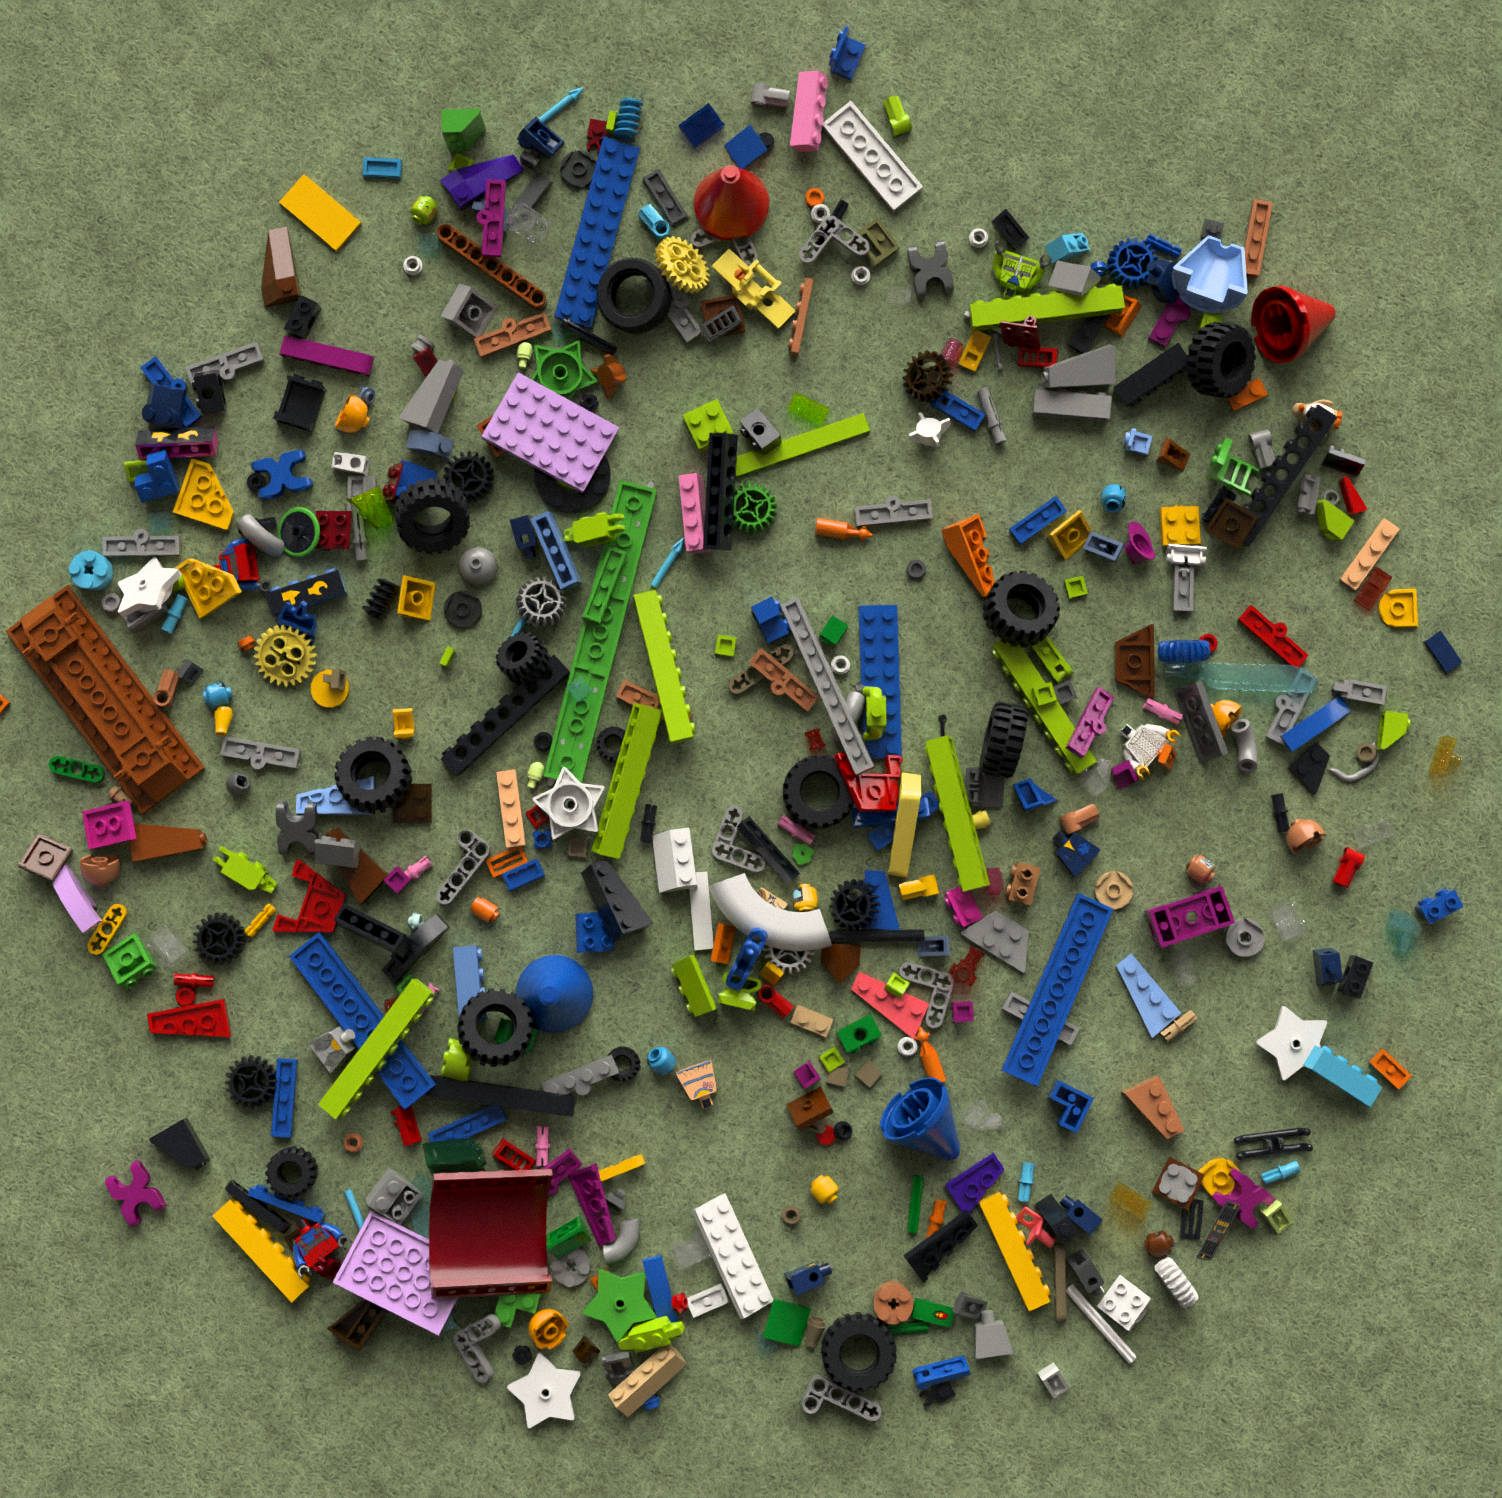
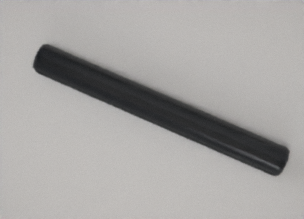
M923 929L858 930L857 932L853 930L829 931L831 942L924 941L925 938Z

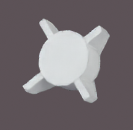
M922 412L918 413L919 423L917 424L916 431L909 433L910 441L921 443L925 446L940 447L939 440L942 434L950 427V419L947 418L939 422L934 418H925Z

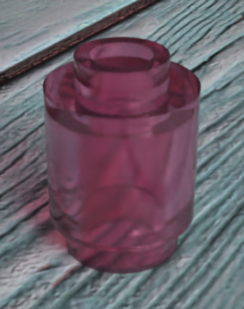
M954 338L946 341L940 354L949 361L948 365L951 367H955L963 351V344Z
M1000 867L986 868L990 885L984 887L985 892H989V896L1000 895V891L1004 890L1003 875L1000 872Z

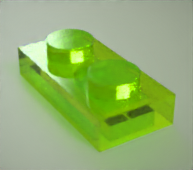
M795 392L787 410L822 426L830 408Z

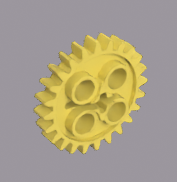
M672 236L671 238L663 239L658 244V247L655 249L657 252L654 254L658 257L655 262L660 264L657 268L663 270L661 275H666V281L671 280L673 287L677 285L679 291L683 288L685 293L690 291L693 294L694 292L698 293L709 282L708 277L710 276L707 273L709 268L705 266L707 262L701 259L703 255H698V249H693L692 243L687 245L686 240L682 242L680 237L675 239Z
M284 624L281 625V629L278 625L274 626V631L269 628L267 629V634H261L263 639L256 641L260 646L254 647V650L259 652L254 655L255 658H259L255 665H261L259 672L265 671L263 678L270 676V683L277 680V686L281 685L282 682H284L285 687L289 686L290 682L295 686L297 681L303 682L304 678L310 676L308 672L314 670L310 665L316 664V661L312 658L317 656V654L311 651L316 648V646L309 645L312 639L306 640V633L301 635L299 629L294 631V628L291 626L287 629V626ZM278 638L284 641V647L278 644ZM295 648L301 650V656L295 654ZM269 655L275 656L276 663L270 661ZM286 664L293 667V673L287 671Z

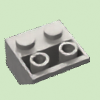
M321 836V840L315 839L316 863L358 868L361 845L355 844L356 840L341 838L340 842H336L337 838Z
M388 1167L365 1199L369 1207L394 1223L401 1225L423 1193L401 1174Z

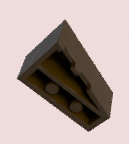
M364 1299L329 1326L327 1330L357 1351H360L364 1348L388 1311Z

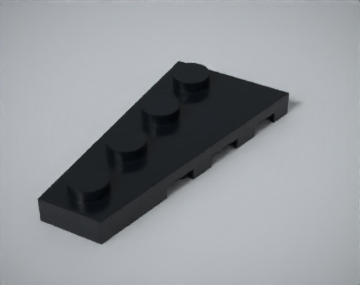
M966 1209L903 1256L924 1283L928 1279L927 1275L932 1270L936 1271L940 1266L939 1262L945 1256L949 1257L954 1252L953 1249L957 1243L961 1244L978 1224Z

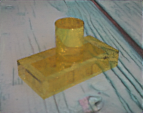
M1452 736L1440 737L1428 772L1436 775H1445L1448 765L1458 767L1461 764L1462 758L1453 754L1457 742L1456 738Z

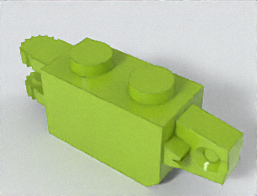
M601 512L593 517H581L580 520L572 522V527L564 530V541L568 543L576 542L587 548L615 541L616 534L625 531L624 525H615V522L624 520V514L607 515V513Z
M220 846L219 850L229 856L227 862L218 856H214L212 859L223 867L221 873L249 890L260 888L269 893L274 892L278 883L268 875L269 872L265 870V865L258 861L254 864L249 860L250 856L241 851L238 854Z
M667 1316L634 1324L630 1331L624 1334L618 1345L621 1350L634 1349L635 1353L667 1346L677 1336L683 1334L685 1327L682 1321L671 1323Z

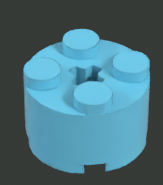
M91 550L77 554L68 567L73 582L88 591H101L105 589L113 578L111 562L103 555Z

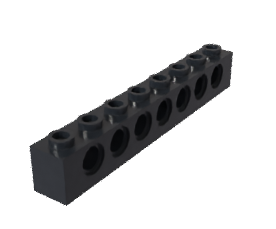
M1319 404L1308 409L1305 414L1307 417L1305 422L1298 424L1294 430V433H1296L1294 438L1287 440L1283 446V449H1285L1281 456L1277 455L1272 463L1274 467L1271 472L1267 471L1261 479L1263 483L1260 488L1256 487L1251 493L1250 497L1252 500L1248 505L1246 503L1243 505V508L1259 517L1256 525L1243 543L1245 546L1249 547L1337 419L1336 415ZM1311 421H1315L1319 425L1316 432L1311 431L1309 428ZM1301 437L1307 439L1308 444L1305 448H1301L1298 445V440ZM1290 453L1294 454L1297 458L1294 464H1290L1287 461V456ZM1279 469L1283 470L1286 474L1285 479L1282 481L1276 477V472ZM1267 486H1272L1275 490L1274 495L1271 497L1265 494ZM1256 502H1261L1264 506L1261 513H1257L1254 510Z
M554 654L552 656L549 655V664L545 667L546 670L552 672V677L549 680H544L542 672L540 674L541 677L536 678L532 682L538 685V690L535 693L528 692V686L532 684L531 682H528L526 685L522 683L521 685L516 684L513 687L514 691L509 696L507 694L498 701L500 704L495 709L493 707L484 714L486 717L481 722L479 720L470 727L471 731L467 735L465 733L456 740L457 744L453 748L448 747L442 753L443 757L441 760L457 777L570 674V671ZM518 696L524 699L521 706L514 705V699ZM504 709L510 712L507 719L500 718V712ZM493 722L495 730L489 733L486 731V725ZM479 735L481 743L474 746L471 742L472 738ZM465 748L467 751L466 757L459 759L458 751Z

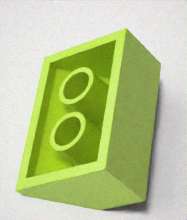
M695 954L672 963L674 966L671 968L675 979L679 978L681 983L678 986L682 996H686L689 1001L686 1006L690 1015L694 1013V1016L697 1017L715 1010L717 1006Z

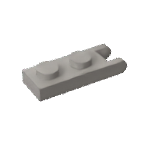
M1174 564L1172 611L1192 612L1194 565L1184 568L1179 567V564Z

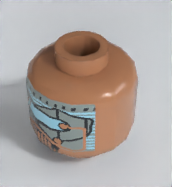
M1195 855L1186 866L1188 868L1187 874L1197 883H1203L1205 880L1209 882L1216 874L1213 872L1215 864L1203 855L1198 857Z

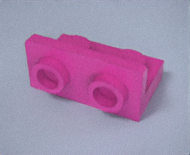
M958 886L945 893L944 901L948 908L952 907L955 913L952 917L957 926L961 925L964 928L983 918L970 890L963 892V889Z

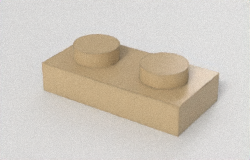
M797 1005L790 1023L827 1037L833 1019Z

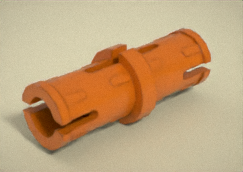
M935 1199L932 1215L929 1216L930 1223L926 1238L939 1230L941 1224L944 1223L943 1215L947 1201Z

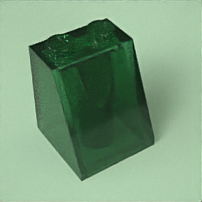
M473 1137L422 1144L426 1165L432 1176L439 1173L486 1171L485 1165H487V1161L483 1155L485 1153L480 1143H476Z

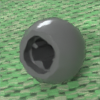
M236 772L230 774L226 780V789L233 796H243L250 789V780L244 773Z

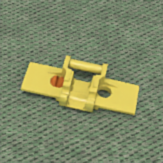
M728 249L711 267L732 286L733 290L731 293L750 311L752 309L758 310L779 329L795 313V310L775 292L782 282L772 277L759 264L758 260H755L748 266L734 252ZM755 270L772 288L768 286L761 288L752 279L754 277L752 271ZM769 298L772 301V305L765 306L762 300Z

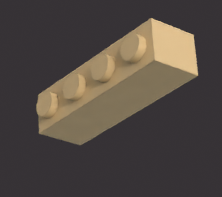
M672 1345L662 1346L608 1395L615 1407L629 1417L686 1366L687 1363Z

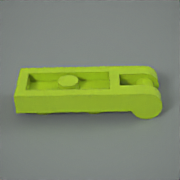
M1048 636L1042 642L1039 641L1037 645L1030 646L1057 684L1062 682L1065 676L1073 674V670ZM1060 664L1062 670L1057 672L1055 667Z

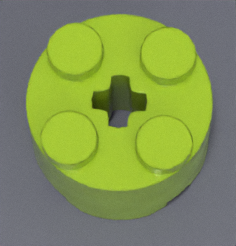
M449 1038L447 1045L449 1052L445 1051L442 1062L446 1063V1065L442 1066L440 1076L467 1082L473 1060L470 1059L468 1053L465 1054L462 1044L457 1039Z

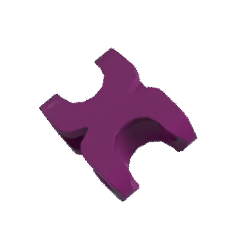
M135 1160L130 1165L133 1181L129 1186L122 1185L116 1176H109L105 1179V1185L112 1198L124 1200L121 1206V1213L131 1227H137L141 1223L142 1219L137 1210L140 1202L149 1203L155 1211H163L167 1206L157 1188L147 1187L150 1182V1174L140 1160Z
M1233 1167L1228 1173L1234 1180L1235 1186L1233 1191L1226 1195L1216 1191L1211 1198L1221 1207H1224L1227 1200L1241 1205L1235 1217L1252 1229H1255L1259 1222L1253 1216L1254 1206L1261 1202L1271 1205L1276 1198L1260 1186L1254 1184L1250 1178Z

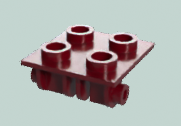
M1027 316L1024 324L1000 321L1004 344L1011 347L1019 346L1030 350H1041L1035 317Z
M404 462L394 464L393 467L389 468L387 477L390 479L388 485H385L382 491L383 501L391 500L390 503L396 504L397 498H394Z
M316 511V518L320 526V538L315 549H323L324 551H330V549H349L352 511Z

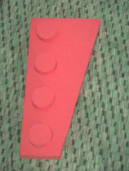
M858 972L851 990L914 1039L929 1003L905 992L900 999L884 989L885 983Z

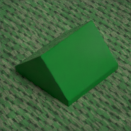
M581 1216L576 1217L546 1235V1246L558 1260L592 1241Z

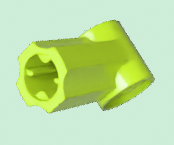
M891 96L884 100L883 105L889 118V127H892L894 132L892 135L895 137L912 131L909 116L905 114L899 96Z

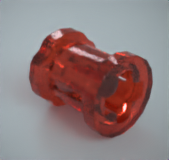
M820 728L804 733L808 738L810 751L826 746L822 741Z

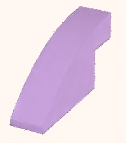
M65 864L52 884L81 932L88 933L103 921L94 910L97 906L69 866Z

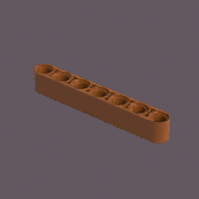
M441 224L438 227V238L446 247L533 309L540 311L546 307L547 299L545 293L496 257L481 256L478 260L472 259L474 254H482V247L449 224ZM444 232H451V235L448 238L442 237V234ZM461 242L466 243L463 249L457 248ZM491 264L497 265V268L493 271L488 270V266ZM511 275L512 279L509 282L503 281L504 276ZM521 286L528 287L524 293L518 292V289ZM536 297L543 298V301L539 304L533 302Z

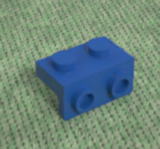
M1443 888L1435 892V897L1431 899L1426 897L1418 901L1419 905L1415 907L1417 913L1423 914L1428 924H1432L1463 908V904L1455 890Z

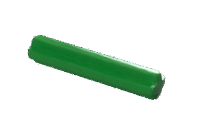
M913 1175L907 1231L914 1234L918 1232L923 1188V1176Z
M925 1321L887 1324L893 1336L929 1331L928 1322Z

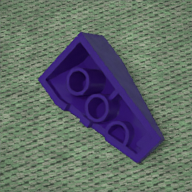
M514 154L456 169L440 181L462 212L471 206L474 201L477 202L485 197L486 179L505 180L507 182L524 171Z

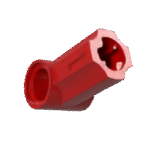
M1345 847L1343 850L1345 853L1339 859L1340 864L1332 882L1348 888L1356 870H1359L1362 866L1365 855Z
M769 984L761 985V988L757 991L759 999L783 1019L794 1007ZM766 988L772 992L771 996L767 999L761 996L762 990Z

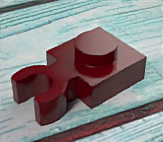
M590 118L587 138L592 140L587 144L588 152H590L592 146H597V154H599L600 141H602L604 136L607 137L606 121Z
M319 1257L320 1264L318 1266L313 1265L312 1269L321 1277L334 1280L343 1262L333 1257H328L327 1260Z

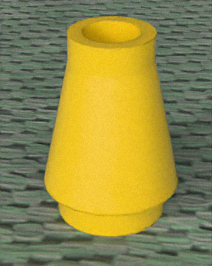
M219 706L214 711L216 735H227L234 715L231 708Z

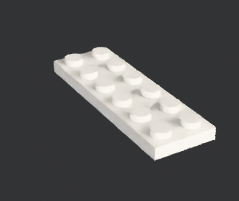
M849 101L823 122L822 128L893 212L922 190L923 186L852 101Z
M726 1193L692 1210L740 1319L746 1318L773 1302L771 1293Z

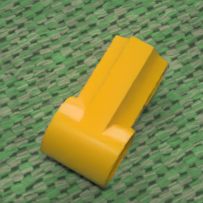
M935 874L899 884L902 900L939 893Z

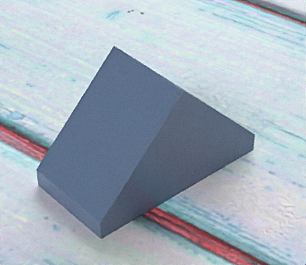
M1091 531L1082 548L1105 562H1116L1125 545Z
M928 936L924 938V941H917L918 956L950 955L949 936Z

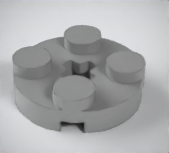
M1239 918L1235 920L1234 924L1229 925L1225 931V943L1228 949L1237 956L1249 957L1255 955L1264 945L1263 929L1259 923L1252 919ZM1247 932L1249 941L1241 942L1240 935Z
M581 1248L574 1250L559 1260L554 1256L551 1264L552 1273L559 1283L567 1287L579 1285L589 1275L591 1268L589 1256ZM568 1261L576 1263L575 1271H568L566 1269Z

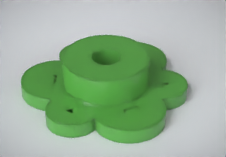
M807 843L802 845L796 844L793 848L794 853L792 857L796 859L797 864L803 865L805 862H811L814 850L810 847L808 848Z

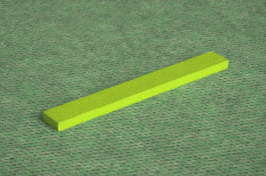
M862 413L783 440L779 446L764 456L760 451L756 452L755 450L739 455L736 461V477L870 432L865 415Z

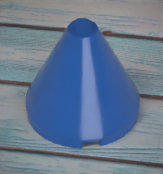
M548 955L533 961L524 969L517 982L516 998H522L525 1001L524 1005L530 1008V1015L533 1017L534 1022L533 1027L544 1032L558 1033L575 1027L586 1017L593 1001V986L588 973L578 962L562 955Z
M932 1077L909 1084L910 1090L904 1095L898 1092L885 1108L880 1121L883 1136L889 1142L945 1160L956 1159L960 1154L961 1147L947 1088L940 1080Z

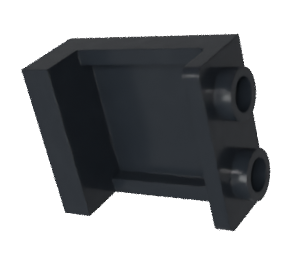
M297 374L293 376L287 375L288 383L279 411H275L273 418L276 422L313 433L327 389L322 386L323 383L320 381L312 380L309 382L304 380L303 376Z

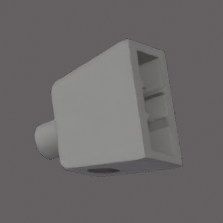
M993 1310L982 1311L983 1323L974 1324L975 1358L981 1359L1013 1354L1002 1320L994 1321Z

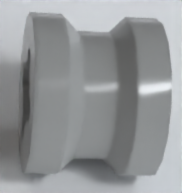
M419 334L417 342L413 343L411 348L419 353L426 347L433 349L435 345Z

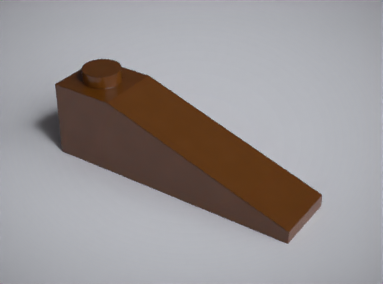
M287 226L268 230L261 285L265 307L298 301L301 295Z

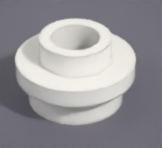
M817 204L811 210V217L816 223H821L824 218L830 216L829 208L824 204ZM818 210L823 211V217L820 218L817 216Z
M975 229L970 233L969 242L973 247L982 248L987 244L988 235L983 229ZM981 236L982 240L978 242L975 240V237Z
M410 256L405 259L403 267L407 274L417 275L421 272L423 264L418 257ZM411 263H416L415 269L410 268Z
M863 266L856 267L851 274L852 281L860 286L867 284L870 280L869 270ZM859 273L864 274V278L859 279L857 275Z
M836 656L831 662L832 671L838 675L847 673L850 668V662L845 656ZM838 662L844 663V667L842 669H839L837 667Z
M904 1037L898 1042V1050L904 1056H912L917 1050V1043L911 1037ZM905 1043L911 1044V1048L909 1050L904 1049Z

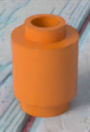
M477 897L470 907L473 915L488 924L490 921L494 923L500 914L497 911L499 907L484 898Z

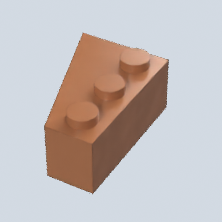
M1154 1076L1121 1091L1164 1138L1168 1139L1184 1131L1159 1076Z

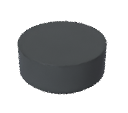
M921 560L909 562L907 565L909 577L920 579L924 576L926 566Z

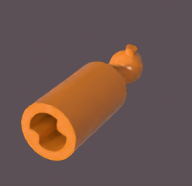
M817 518L815 535L843 540L858 536L861 542L873 537V534L868 532L865 526L857 530L846 522Z
M919 1027L915 1041L921 1042L920 1058L927 1078H936L942 1083L946 1081V1077L937 1051L927 1041L930 1033L923 1031Z

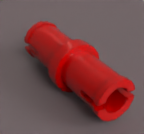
M192 973V975L174 974V986L214 988V983L208 982L215 981L214 975H198L197 973Z

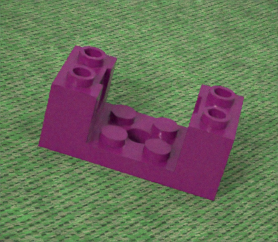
M1216 886L1198 892L1199 894L1144 910L1155 946L1162 948L1234 924L1235 921L1223 886ZM1190 911L1196 914V920L1192 923L1186 918L1187 913Z

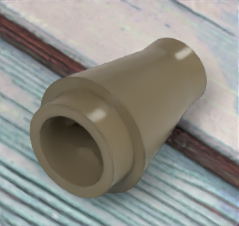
M810 1316V1319L807 1320L805 1341L807 1346H817V1342L826 1327L823 1318Z

